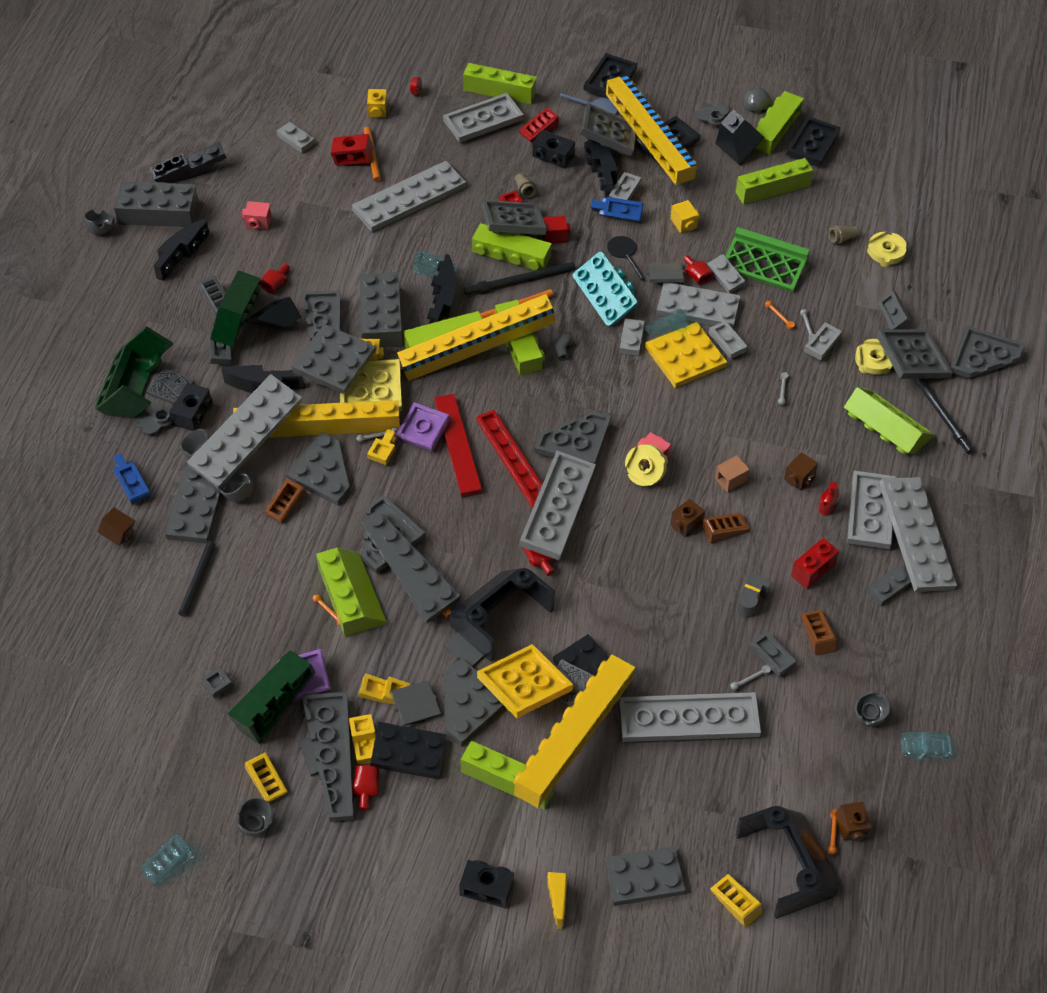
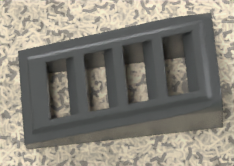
M211 276L199 281L198 287L199 292L216 316L218 311L216 306L220 305L226 293L216 276Z

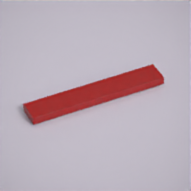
M449 394L434 397L437 411L449 414L451 417L443 434L461 497L481 494V485L455 395Z
M492 410L477 416L476 422L533 509L543 485L496 411Z

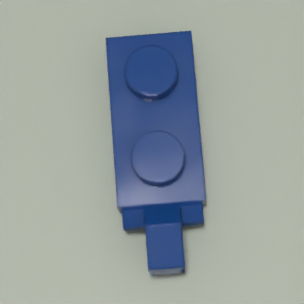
M612 197L602 198V201L592 200L591 210L599 211V215L641 223L644 207L642 202Z
M121 453L113 456L117 466L113 468L114 474L131 505L151 497L150 491L135 464L131 461L126 463Z

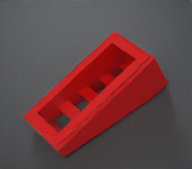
M547 108L523 126L519 133L529 142H532L542 130L550 132L558 128L559 117Z

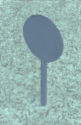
M560 94V97L585 105L590 103L615 115L618 111L608 98H599L591 103L569 95Z

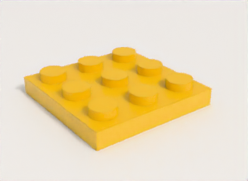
M697 322L650 340L645 344V348L674 388L727 367V361Z
M533 644L477 671V678L517 719L573 690V684Z

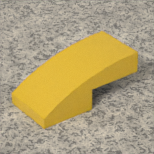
M365 673L358 697L394 704L390 692L410 686V683L392 677L384 680Z
M368 714L349 718L357 765L370 764L376 736L372 715Z

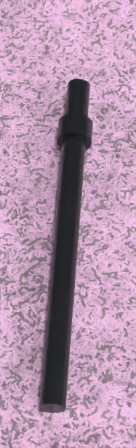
M570 262L489 282L486 280L480 281L476 285L464 287L465 295L475 292L484 293L488 292L489 289L574 270L575 263Z
M914 379L952 432V437L956 443L960 444L967 454H971L974 448L968 442L965 432L958 428L925 380Z

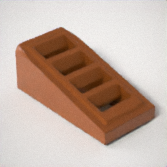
M286 478L265 509L264 514L283 523L306 495L305 488ZM291 490L295 494L291 495L288 492ZM286 496L287 498H289V499H291V500L288 502V501L284 500L283 498ZM281 502L286 505L285 509L278 504ZM277 509L282 513L281 515H278L275 512H273V510Z
M741 513L708 517L703 519L702 529L710 543L750 530ZM738 520L741 526H737L735 521Z
M822 609L801 614V620L815 655L836 651V637Z

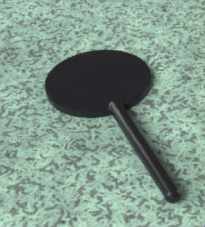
M625 236L612 238L607 244L608 252L617 258H627L641 281H644L645 278L630 257L636 249L634 241Z

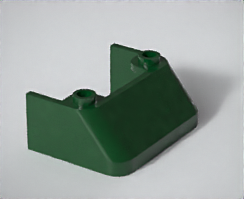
M146 326L123 345L114 357L95 409L103 414L131 418L140 416L151 404V401L141 396L151 371L157 370L162 364V354L173 346V342Z

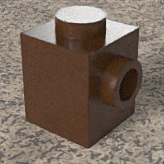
M801 452L786 467L784 480L791 486L802 490L815 479L818 463Z
M688 499L672 512L670 524L676 532H680L686 537L702 525L705 511L693 500Z
M113 507L102 518L98 533L120 546L124 540L128 541L133 536L135 520Z
M863 801L843 804L835 813L843 840L852 839L854 842L863 840L872 828Z

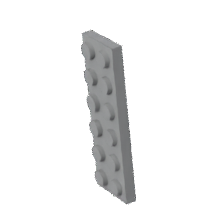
M444 161L352 204V210L371 232H374L466 188V182L447 161Z
M270 374L187 461L188 466L220 490L302 402V397Z
M556 451L518 546L557 560L560 559L596 464Z
M882 478L879 485L914 592L954 590L957 584L921 478Z
M756 692L619 698L622 742L760 737L761 734Z

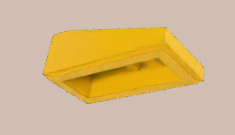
M266 752L245 762V769L264 800L270 803L288 793ZM262 765L266 767L258 772L254 770ZM267 772L270 773L269 776H267V777H265V778H263V779H261V780L259 779V776H261V775H263V774H265V773H267ZM272 779L275 781L266 787L263 786L264 783ZM278 786L279 791L268 795L267 791Z
M548 872L547 885L557 929H562L564 927L567 875L566 873Z
M729 874L710 888L711 892L744 927H748L763 913L761 903ZM729 886L732 887V888H731L729 891H727L725 894L722 893V892H723L726 888H728ZM736 893H738V895H737L735 898H733L732 900H730V898H731L732 896H734ZM744 900L745 902L740 907H738L737 905H739Z

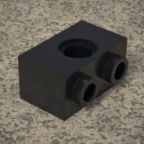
M542 130L533 142L532 157L562 168H566L575 155V141Z
M187 382L169 412L172 425L191 431L196 430L197 426L203 422L207 409L209 410L212 406L213 399L211 398L210 390Z
M467 860L459 884V896L506 909L514 885V872L502 866L497 868L489 866L481 860ZM490 879L493 881V883L486 885L483 884L482 881Z

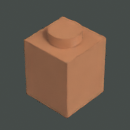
M736 455L717 466L715 479L728 493L748 481L750 469L747 463Z

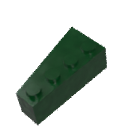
M238 270L218 307L210 340L230 347L234 346L242 325L245 324L247 316H249L252 306H254L261 292L262 286L259 285L261 278Z
M291 650L283 655L278 663L228 713L237 729L260 744L316 673L312 664Z

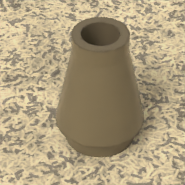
M523 173L517 174L515 181L519 194L525 198L534 196L536 193L535 183Z
M835 225L829 230V239L832 243L836 244L858 236L856 226Z

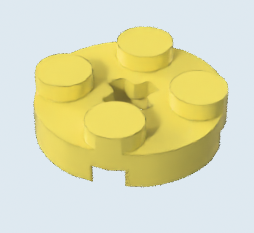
M879 232L871 237L867 253L873 260L879 262L881 266L889 267L891 264L899 263L904 259L907 246L906 241L898 234L892 233V235H889L886 232Z
M868 339L857 347L855 361L862 373L889 374L893 366L878 339Z
M652 444L639 445L631 449L627 454L625 460V467H627L629 473L627 475L637 485H655L664 477L668 459L658 447ZM648 460L650 468L644 470V465L642 464V461Z

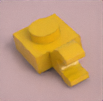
M388 429L382 440L376 438L367 453L368 459L387 465L395 451L394 443L396 442V437L394 435L396 432Z

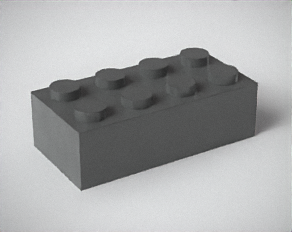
M121 181L114 207L118 224L186 227L194 223L198 205L196 185Z
M398 272L359 274L362 339H380V347L384 348L403 347Z

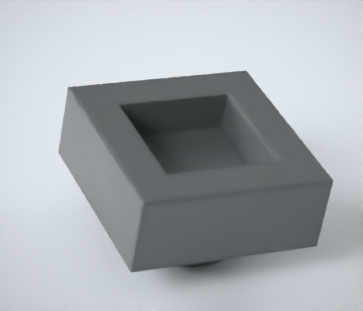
M217 667L200 679L201 684L213 698H216L233 686L231 680L220 667Z

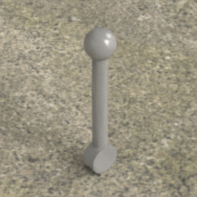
M802 309L800 314L804 318L809 333L808 340L810 341L815 334L812 332L807 317L808 311Z
M786 372L780 375L782 385L778 404L781 406L786 403L784 399L785 385L789 376Z
M394 427V428L391 429L392 431H395L396 433L398 432V428H396V427ZM386 431L365 436L358 435L356 440L361 443L366 439L384 436Z
M765 665L761 671L739 682H733L730 687L733 691H737L741 685L761 675H769L771 669Z

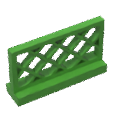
M737 227L725 257L728 261L737 260L739 265L734 266V268L741 276L794 292L804 266L808 262L810 249ZM736 244L743 246L746 250L737 253L735 246ZM759 251L764 256L755 259L752 252ZM748 254L751 260L742 263L740 257ZM775 256L780 258L782 261L773 264L770 258ZM767 260L769 266L760 269L758 262ZM794 262L800 264V266L791 270L788 264ZM754 264L757 271L748 272L745 267ZM785 266L788 272L779 275L776 268ZM772 270L775 277L767 278L763 273ZM790 276L793 282L789 285L783 283L782 279Z

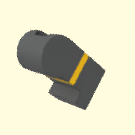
M754 573L750 574L738 600L737 611L741 616L751 617L756 613L760 596L766 598L770 592L771 580Z

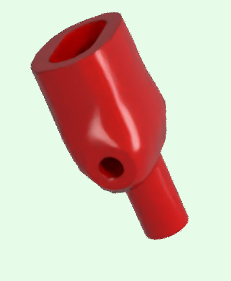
M689 255L684 257L683 260L688 265L685 272L698 285H703L713 279L714 272L705 261L695 262Z
M285 263L278 271L269 269L260 279L259 285L262 286L263 290L272 294L287 283L288 279L285 274L290 269V266Z
M830 482L829 488L824 491L820 498L818 511L824 516L830 515L836 507L840 494V489L836 482Z
M522 547L531 566H541L547 576L554 573L549 563L553 558Z
M357 766L355 768L352 793L360 797L359 810L368 811L370 797H376L379 794L380 770L375 766Z

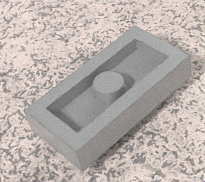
M288 122L276 131L280 139L301 153L315 145L313 137L291 122Z
M624 172L609 194V197L630 200L641 184V177Z
M723 254L707 263L708 267L714 272V277L729 294L745 285V280Z
M625 318L619 353L639 356L644 321Z
M726 321L709 328L710 336L730 359L747 352L748 346Z
M825 322L806 344L804 352L821 361L841 337L842 331Z

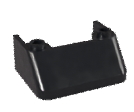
M527 568L500 572L453 609L449 615L450 626L490 662L494 660L495 639L481 627L486 623L487 613L517 588H521L551 613L554 610L555 590Z
M772 806L739 818L736 830L737 839L767 828L774 830L783 829L803 868L796 877V885L799 891L778 899L774 912L776 919L836 896L839 882L806 817L802 813L780 806Z

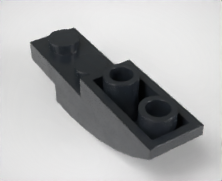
M587 139L584 142L585 153L588 152L587 165H591L592 173L597 172V177H601L599 180L600 191H604V196L607 198L613 190V184H617L618 170L616 163L606 147L594 140Z
M217 142L186 157L182 152L149 168L155 182H175L213 171L211 165L227 157L220 142Z
M201 219L182 228L157 250L159 259L153 265L156 279L163 281L167 275L171 274L173 268L182 260L183 256L190 258L199 249L201 243L208 238L210 233L206 219Z
M448 254L445 255L444 261H439L436 270L439 274L438 276L434 275L431 286L434 287L432 295H435L432 304H435L434 309H429L427 319L430 320L429 324L439 322L441 315L449 317L456 279L453 262Z
M262 365L222 366L224 382L246 392L253 393L270 374L290 389H304V376L293 372V370L263 371Z

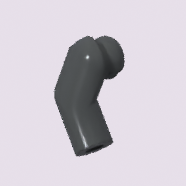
M569 333L562 334L555 345L559 360L561 361L568 359L566 347L574 343V337L569 335Z

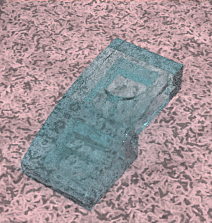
M906 732L900 734L903 756L924 759L929 755L949 759L953 755L949 734L935 732Z

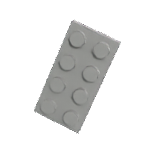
M508 93L443 115V121L459 143L524 120V114Z
M664 282L656 315L712 326L726 321L733 329L740 295Z
M853 471L847 533L848 544L890 549L892 522L879 482L882 478H895L896 476Z

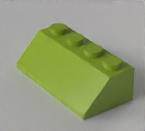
M857 387L844 406L849 411V416L856 420L861 419L865 422L864 426L867 429L879 432L881 439L888 443L892 441L897 445L896 449L905 455L907 453H917L935 435L871 389Z
M341 548L317 553L318 569L338 617L344 637L387 624L360 554Z

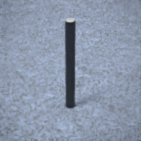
M212 541L207 542L179 609L178 614L180 616L186 617L216 545Z

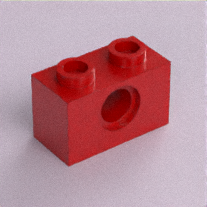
M369 134L333 137L330 153L336 166L370 163L373 144Z
M822 538L794 562L791 577L804 588H810L836 565L839 550Z

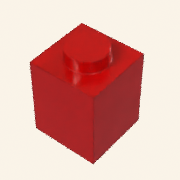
M543 217L546 225V234L543 235L544 241L552 244L567 243V235H571L570 223H566V217Z

